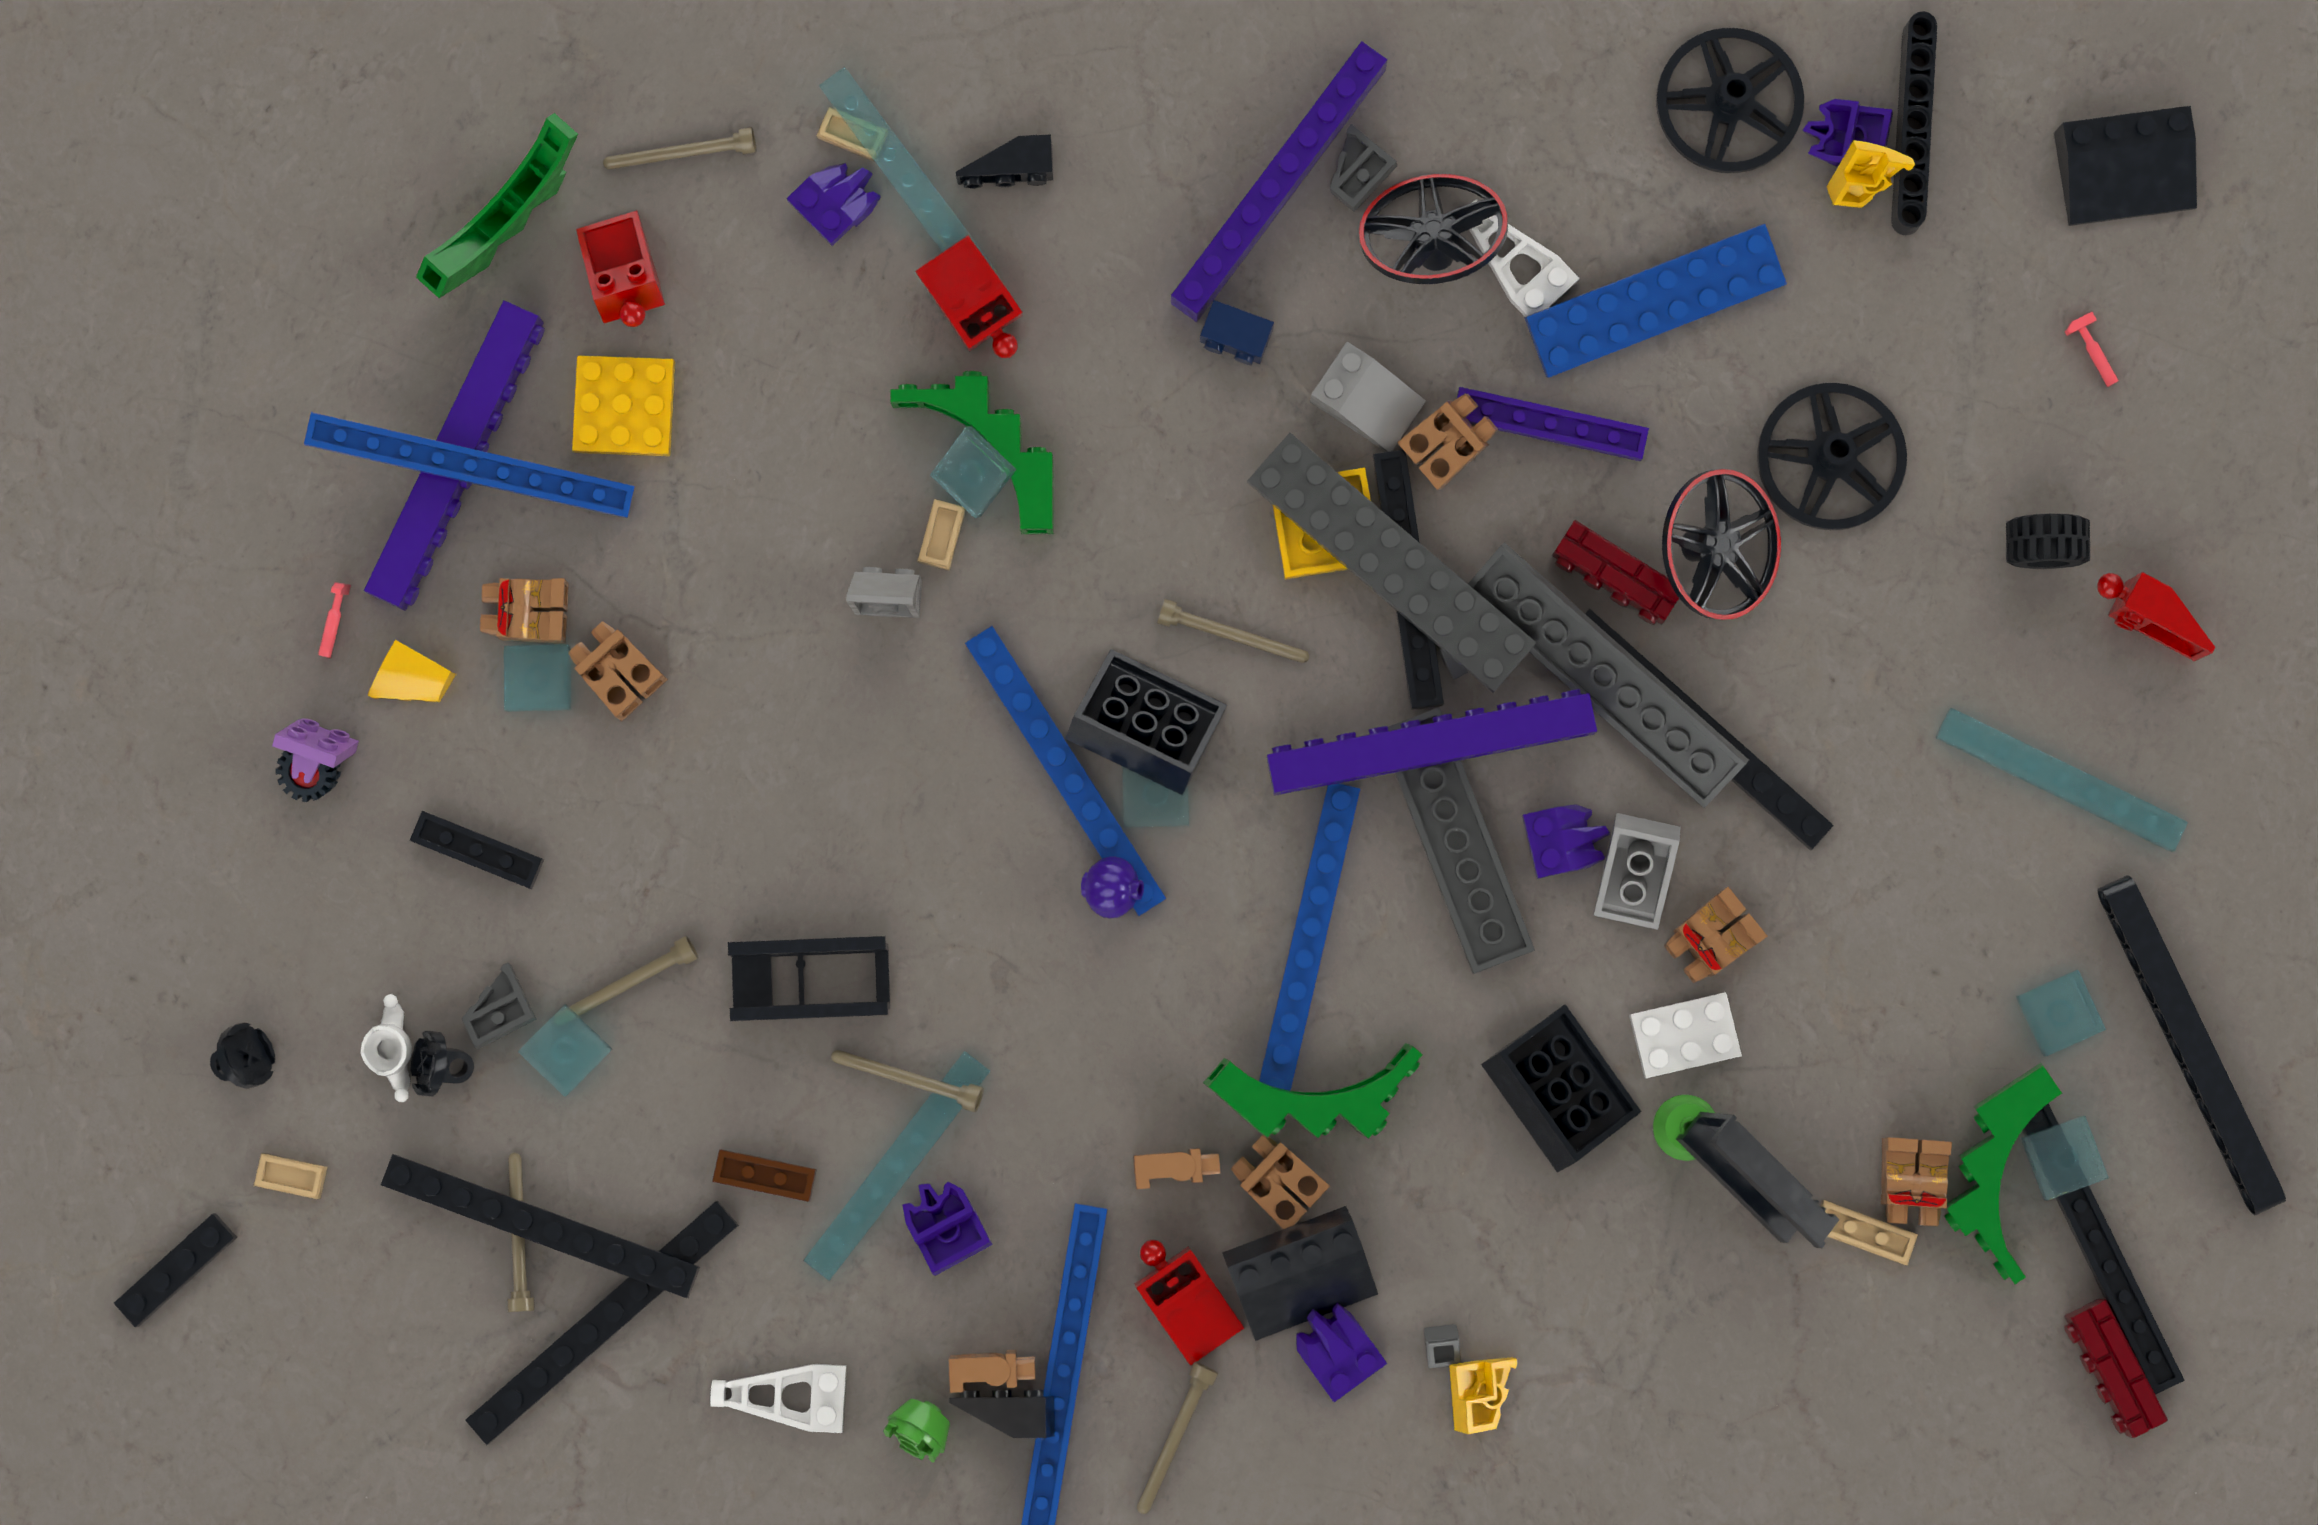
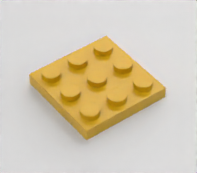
M577 356L572 451L574 453L670 456L675 373L674 359Z
M1365 467L1337 472L1370 500ZM1272 504L1285 579L1347 570L1342 563Z

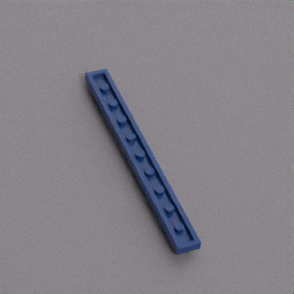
M313 412L310 414L304 441L305 446L623 518H628L635 487Z
M993 626L965 643L1101 858L1117 856L1125 859L1133 866L1138 880L1143 881V897L1141 900H1136L1133 907L1138 916L1166 900L1163 892Z
M1343 784L1327 786L1259 1079L1260 1082L1272 1087L1291 1091L1360 788Z
M1076 1203L1074 1206L1044 1385V1396H1054L1055 1437L1035 1439L1021 1525H1055L1108 1210L1106 1208Z

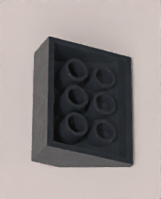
M2191 105L2063 122L2054 132L2069 226L2197 208L2196 136Z
M1111 649L1075 712L1065 739L1183 795L1227 705Z
M1566 1004L1481 1064L1557 1173L1579 1161L1642 1112Z
M1346 1206L1222 1252L1255 1341L1307 1322V1317L1312 1309L1323 1316L1331 1313L1336 1303L1346 1307L1378 1295L1361 1241Z

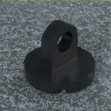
M240 1023L228 1027L221 1033L217 1042V1051L211 1055L210 1066L215 1076L220 1080L231 1081L238 1087L249 1089L260 1086L271 1078L273 1071H271L272 1064L275 1063V1053L272 1043L261 1029H254L249 1026L251 1025L249 1023Z
M424 1031L422 1033L424 1038H419L415 1043L410 1067L412 1076H416L417 1084L412 1083V1087L417 1095L433 1097L438 1093L442 1083H463L470 1078L474 1070V1062L466 1052L447 1048L445 1037L441 1032ZM461 1058L463 1060L462 1070L456 1074H450L449 1066L451 1062Z

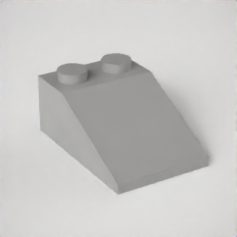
M1346 342L1311 394L1310 402L1382 450L1391 452L1398 444L1397 442L1401 440L1426 400L1375 359L1349 342Z
M864 567L863 572H854L846 601L855 615L920 618L922 579L920 575H914L915 571L911 569H895V574L882 573L881 568Z
M1616 813L1594 916L1658 930L1680 842L1681 827Z

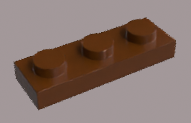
M719 1149L712 1182L810 1202L817 1169Z

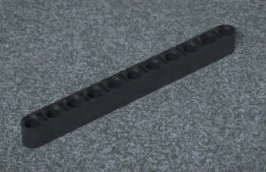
M2126 875L2098 888V897L2244 1203L2253 1215H2258L2284 1203L2286 1197L2282 1186L2135 881L2129 875Z

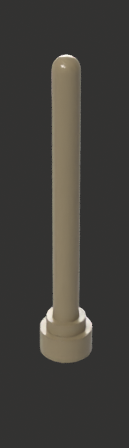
M752 127L739 129L738 133H733V137L609 156L603 160V165L606 169H616L734 149L736 152H742L743 155L756 153L755 135Z
M1168 599L1164 600L1157 621L1158 624L1170 627V624L1177 626V623L1300 663H1305L1309 659V654L1305 650L1181 611L1182 607L1176 606L1177 602Z
M687 936L682 937L674 942L675 946L671 947V951L558 1012L554 1016L555 1024H566L676 963L679 965L685 963L687 965L697 960L698 954Z
M835 1050L831 1054V1059L835 1063L955 1099L957 1104L962 1105V1109L977 1112L982 1100L983 1087L971 1083L968 1086L962 1085V1087H958L844 1051Z
M512 1153L508 1158L510 1197L523 1201L522 1159L518 1153ZM511 1234L514 1292H510L511 1299H507L508 1312L534 1311V1297H531V1291H527L525 1238Z
M1194 1362L1189 1373L1192 1376L1189 1381L1192 1385L1138 1502L1137 1510L1141 1514L1149 1512L1203 1390H1208L1209 1385L1213 1386L1217 1378L1218 1372L1205 1365Z

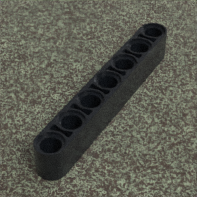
M1925 11L1915 13L1904 27L1902 33L1895 151L1906 155V149H1913L1919 154V160L1914 161L1915 166L1913 169L1908 171L1903 168L1894 175L1891 222L1894 230L1905 236L1915 233L1925 221L1927 215L1937 21L1932 14ZM1913 25L1923 26L1927 35L1921 36L1915 33ZM1911 56L1921 57L1925 62V66L1919 67L1913 64ZM1909 88H1919L1923 93V97L1916 98L1912 96ZM1907 119H1917L1921 124V129L1911 128ZM1904 181H1913L1917 185L1918 191H1908L1904 187ZM1902 212H1911L1916 218V223L1910 224L1905 222L1902 218Z

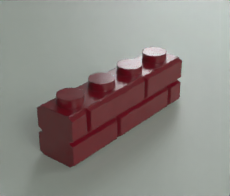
M1577 520L1573 521L1552 554V557L1557 559L1555 564L1568 573H1572L1573 570L1584 576L1582 581L1589 587L1598 591L1601 587L1612 593L1610 597L1612 601L1625 608L1628 605L1640 611L1638 616L1651 625H1654L1656 622L1662 625L1679 600L1668 577Z
M2099 1298L2066 1314L2064 1317L2068 1324L2064 1326V1329L2073 1344L2078 1342L2084 1353L2080 1355V1360L2089 1374L2094 1373L2099 1383L2095 1386V1389L2104 1404L2109 1402L2115 1413L2111 1416V1420L2116 1430L2120 1434L2125 1433L2126 1436L2135 1438L2167 1422L2168 1419L2107 1301Z

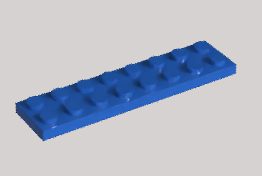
M1761 224L1524 318L1544 373L1549 378L1774 290L1787 283L1766 224Z

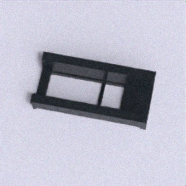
M886 936L728 942V956L732 957L733 1008H730V1021L888 1015V1009H890L889 949L886 943ZM875 953L877 1002L804 1003L803 968L806 962L803 960V956ZM798 956L796 967L798 968L799 1005L773 1006L772 957Z
M1700 1112L1684 1134H1679L1676 1140L1780 1242L1788 1243L1798 1230L1815 1248L1824 1247L1826 1244L1824 1240L1839 1219L1834 1214L1826 1213V1208L1819 1206L1818 1200L1811 1199L1813 1195L1738 1121H1735L1737 1119L1735 1115Z

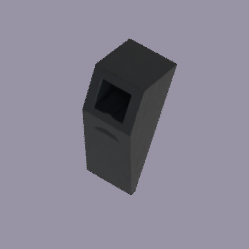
M1051 134L1017 136L956 171L958 185L963 184L965 188L970 189L980 188L984 183H995L998 187H1011L1015 185V182H1027L1028 185L1032 186L1045 185L1047 181L1053 180Z
M964 1390V1392H960V1397L949 1398L950 1404L1012 1438L1055 1437L1054 1396H1044V1390H1024V1396H1012V1390H992V1396L980 1397V1390Z

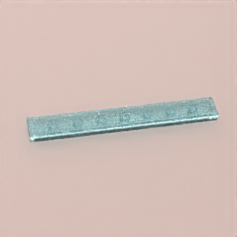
M843 67L819 85L821 91L939 249L944 252L969 235L997 274L998 272L847 69Z
M1953 708L1948 710L1935 737L2170 852L2175 851L2188 824L2187 821Z
M964 1051L941 1082L962 1087V1085L968 1086L970 1083L980 1086L991 1071ZM932 1093L805 1257L804 1262L830 1281L962 1110V1105L957 1104V1100L936 1093Z

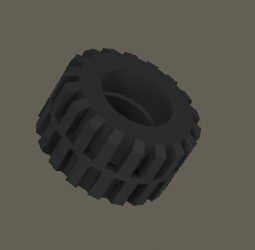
M2034 514L2016 517L2006 523V562L2020 568L2054 569L2075 567L2090 561V520L2073 514Z

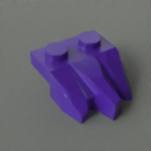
M1833 99L1819 105V110L1825 116V121H1808L1802 130L1806 134L1820 139L1819 144L1811 146L1808 154L1838 167L1853 140L1887 147L1893 111L1892 109L1860 106L1859 101Z
M846 163L829 166L809 176L786 198L788 203L831 246L853 226L857 227L872 213L881 198L874 191L868 193L864 191L865 186L873 175L865 168H860L850 176H847L848 167Z
M1574 804L1522 815L1537 879L1586 869L1605 860L1602 851L1595 850L1593 844L1610 835V832L1604 825L1587 826V820L1592 816L1591 809Z
M949 1181L944 1185L943 1194L940 1196L937 1195L929 1183L919 1184L920 1206L915 1207L911 1203L902 1204L906 1225L934 1276L993 1245L963 1189Z
M1336 1303L1332 1308L1333 1317L1331 1319H1326L1316 1310L1312 1309L1307 1319L1313 1332L1310 1334L1303 1332L1296 1334L1297 1352L1333 1402H1336L1387 1364L1354 1316L1339 1303Z

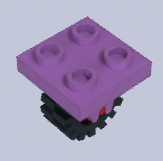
M298 719L276 733L272 746L284 750L283 756L278 758L277 764L280 766L276 768V775L281 774L282 776L277 780L279 785L285 783L287 787L283 791L286 794L292 791L293 795L291 798L295 800L302 797V802H308L311 799L315 801L321 798L337 785L338 782L336 780L341 775V771H337V768L341 766L340 763L356 753L359 741L349 738L350 735L344 731L336 729L327 730L319 727V723L314 720Z

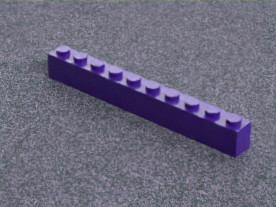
M1360 42L1171 294V304L1195 322H1198L1386 71L1388 59L1364 42Z
M503 300L436 441L483 452L488 451L489 443L487 441L492 431L498 430L503 419L501 411L505 403H510L516 393L517 385H515L519 374H524L530 364L531 356H529L533 345H538L543 337L545 328L542 326L544 322L538 315ZM420 472L365 586L364 591L404 611H406L408 605L412 606L415 603L420 590L417 586L422 576L426 577L429 574L434 561L431 557L436 547L440 548L447 536L445 528L450 518H455L460 510L461 501L459 499L464 488L469 489L472 483Z
M1580 689L1561 693L1562 698L1550 701L1548 695L1529 699V705L1518 707L1516 702H1508L1497 705V711L1485 713L1484 708H1476L1465 711L1466 717L1453 719L1452 714H1445L1433 717V723L1424 725L1420 724V720H1413L1401 723V729L1388 731V726L1372 728L1368 730L1369 735L1356 737L1355 732L1337 735V741L1324 743L1323 738L1305 741V747L1293 750L1291 744L1272 748L1273 753L1267 754L1266 757L1273 794L1276 796L1594 735L1597 732L1590 693L1581 694Z

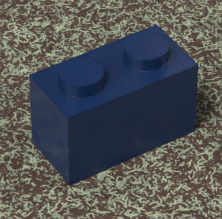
M1213 300L1200 334V343L1205 344L1204 348L1210 352L1222 354L1225 351L1235 355L1234 359L1240 363L1252 365L1255 362L1260 364L1271 337L1274 322Z

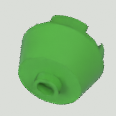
M1678 1095L1668 1099L1660 1106L1654 1117L1653 1132L1657 1144L1667 1155L1678 1160H1695L1676 1138L1679 1134H1684L1700 1112L1715 1113L1706 1101L1693 1095Z
M909 1399L887 1417L889 1422L883 1430L887 1438H891L894 1434L901 1443L899 1448L920 1460H923L925 1455H928L932 1463L935 1462L939 1453H944L950 1422L941 1414V1410L936 1405L928 1401L921 1402L916 1399Z

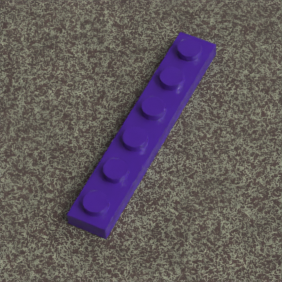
M1459 387L1457 398L1468 393L1478 405L1466 417L1472 425H1476L1487 416L1499 431L1636 461H1642L1649 431L1647 427Z

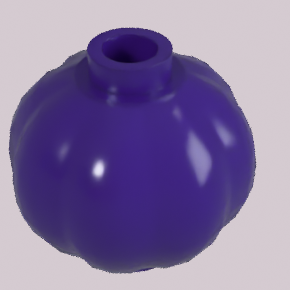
M1109 856L1096 862L1083 875L1081 893L1096 914L1103 918H1118L1134 907L1136 900L1142 899L1144 883L1142 880H1138L1136 871L1128 861L1121 857Z

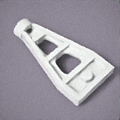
M1495 215L1482 220L1483 224L1469 229L1483 254L1490 248L1489 237L1498 230V219ZM1509 224L1507 237L1514 242L1515 247L1505 257L1501 258L1496 255L1488 263L1509 301L1524 317L1551 307L1580 279L1558 255ZM1519 254L1528 255L1541 266V271L1525 285L1519 284L1510 270L1511 260Z
M810 1364L727 1382L726 1380H712L710 1404L711 1407H730L809 1432L843 1433L847 1365ZM807 1382L811 1386V1404L807 1412L801 1413L784 1406L782 1391L787 1385ZM771 1384L775 1387L773 1406L755 1405L750 1402L749 1390L752 1386ZM727 1388H730L732 1396L726 1400Z

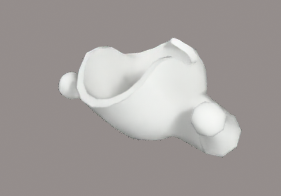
M389 994L383 1000L386 1007L383 1010L381 1024L372 1027L365 1035L360 1053L364 1063L370 1070L377 1075L388 1078L393 1089L396 1090L395 1099L398 1102H405L409 1098L407 1090L410 1086V1077L407 1064L411 1058L412 1044L409 1036L403 1030L404 1011L398 1003L397 997Z

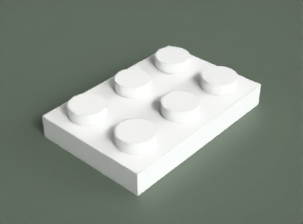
M1726 992L1629 1015L1645 1079L1742 1056Z

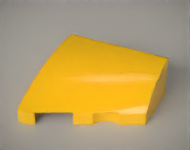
M1853 140L1826 186L1833 205L1862 208L1873 199L1875 194L1884 191L1892 185L1890 179L1903 168L1910 171L1915 166L1913 158L1890 148Z
M395 640L376 674L368 696L373 699L386 698L404 701L424 700L425 702H440L456 674Z
M1517 1358L1486 1359L1449 1365L1455 1431L1473 1434L1497 1429L1501 1416L1500 1407L1506 1400L1509 1389L1505 1388L1511 1368L1516 1369Z

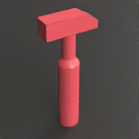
M2090 312L2072 321L2065 330V334L2068 336L2079 330L2086 343L2088 354L2106 386L2110 387L2119 382L2098 342L2093 340L2086 326L2097 320L2093 312Z
M335 582L331 588V592L335 593L332 609L328 611L318 653L320 656L331 658L341 618L340 607L343 595H349L351 587L349 584Z

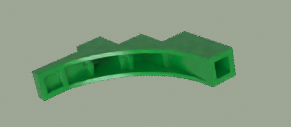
M555 113L547 117L534 145L509 180L490 202L460 231L424 256L416 278L433 294L441 298L488 268L498 246L524 229L532 209L558 193L567 173L563 170V167L578 133Z
M965 371L963 376H955V389H950L948 384H932L930 389H918V386L914 384L898 385V389H890V402L893 408H927L957 420L981 437L996 453L1012 480L1019 505L1021 534H1054L1053 453L1046 452L1044 447H1029L1027 452H1021L1020 414H1014L1012 409H997L995 414H989L988 376H982V372Z
M1405 1043L1387 1066L1371 1077L1353 1085L1322 1092H1299L1272 1087L1248 1076L1225 1058L1206 1078L1203 1084L1267 1138L1270 1134L1276 1135L1286 1123L1284 1118L1289 1114L1303 1128L1317 1138L1321 1134L1327 1135L1337 1123L1335 1118L1339 1115L1361 1135L1369 1139L1371 1135H1378L1387 1124L1385 1119L1390 1113L1381 1106L1382 1102H1388L1395 1096L1399 1089L1397 1085L1405 1076L1410 1077L1420 1065L1418 1060L1423 1054L1414 1046Z
M2041 1063L1974 1106L1978 1114L1973 1118L1984 1134L1989 1130L1992 1134L1959 1155L1963 1164L1958 1167L1969 1183L1976 1180L1977 1184L1949 1201L1946 1208L1948 1213L1944 1215L1954 1232L1961 1229L1964 1235L1967 1236L1977 1229L1979 1233L1974 1237L1985 1253L1991 1249L1998 1259L1993 1265L2003 1280L2010 1277L2014 1284L2022 1281L2026 1276L2006 1248L1999 1216L2000 1185L2005 1163L2019 1134L2044 1106L2062 1094Z

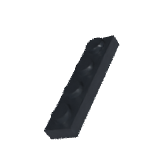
M425 811L421 812L410 838V841L529 889L533 888L544 862V859Z
M216 1213L211 1214L114 1302L115 1306L135 1328L139 1327L228 1247L237 1236Z

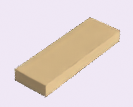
M1822 1200L1820 1206L1826 1208L1825 1212L1834 1214L1839 1219L1827 1237L1900 1264L1908 1265L1918 1234Z

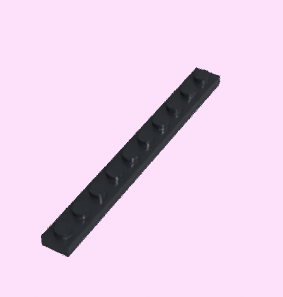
M1589 608L1585 614L1749 759L1747 764L1733 777L1732 781L1809 850H1812L1834 825Z
M2048 1103L2028 1122L2022 1131L2105 1300L2156 1395L2185 1380Z
M392 1154L381 1182V1186L684 1298H689L700 1269L697 1265L396 1154Z
M715 1201L660 1249L659 1252L691 1264H696L739 1225L719 1201ZM628 1277L465 1421L486 1445L490 1444L665 1290Z

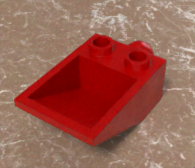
M637 210L576 229L593 300L604 324L621 319L626 326L637 327L645 320V311L665 305L660 282Z
M969 235L915 271L969 352L991 337L993 339L992 349L998 357L1010 358L1017 352L1018 343L1016 338L1012 334L1004 333L1002 329L1022 317L1023 312ZM997 306H1003L1007 311L1006 315L997 317L994 314V309ZM977 324L980 327V332L977 335H970L967 331L969 325Z
M2144 572L2127 580L2125 584L2122 578L2114 573L2104 574L2098 580L2097 590L2102 597L2107 599L2117 598L2108 616L2116 619L2114 623L2120 628L2127 631H2133L2134 629L2193 661L2213 653L2216 647L2172 587Z
M1157 1240L1146 1241L1141 1246L1140 1258L1146 1265L1154 1266L1155 1270L1134 1283L1135 1287L1191 1366L1194 1362L1199 1361L1239 1333L1244 1327L1189 1246L1166 1261L1164 1245ZM1182 1263L1190 1265V1272L1186 1275H1181L1178 1272V1267ZM1155 1282L1163 1284V1290L1159 1294L1151 1291V1286Z

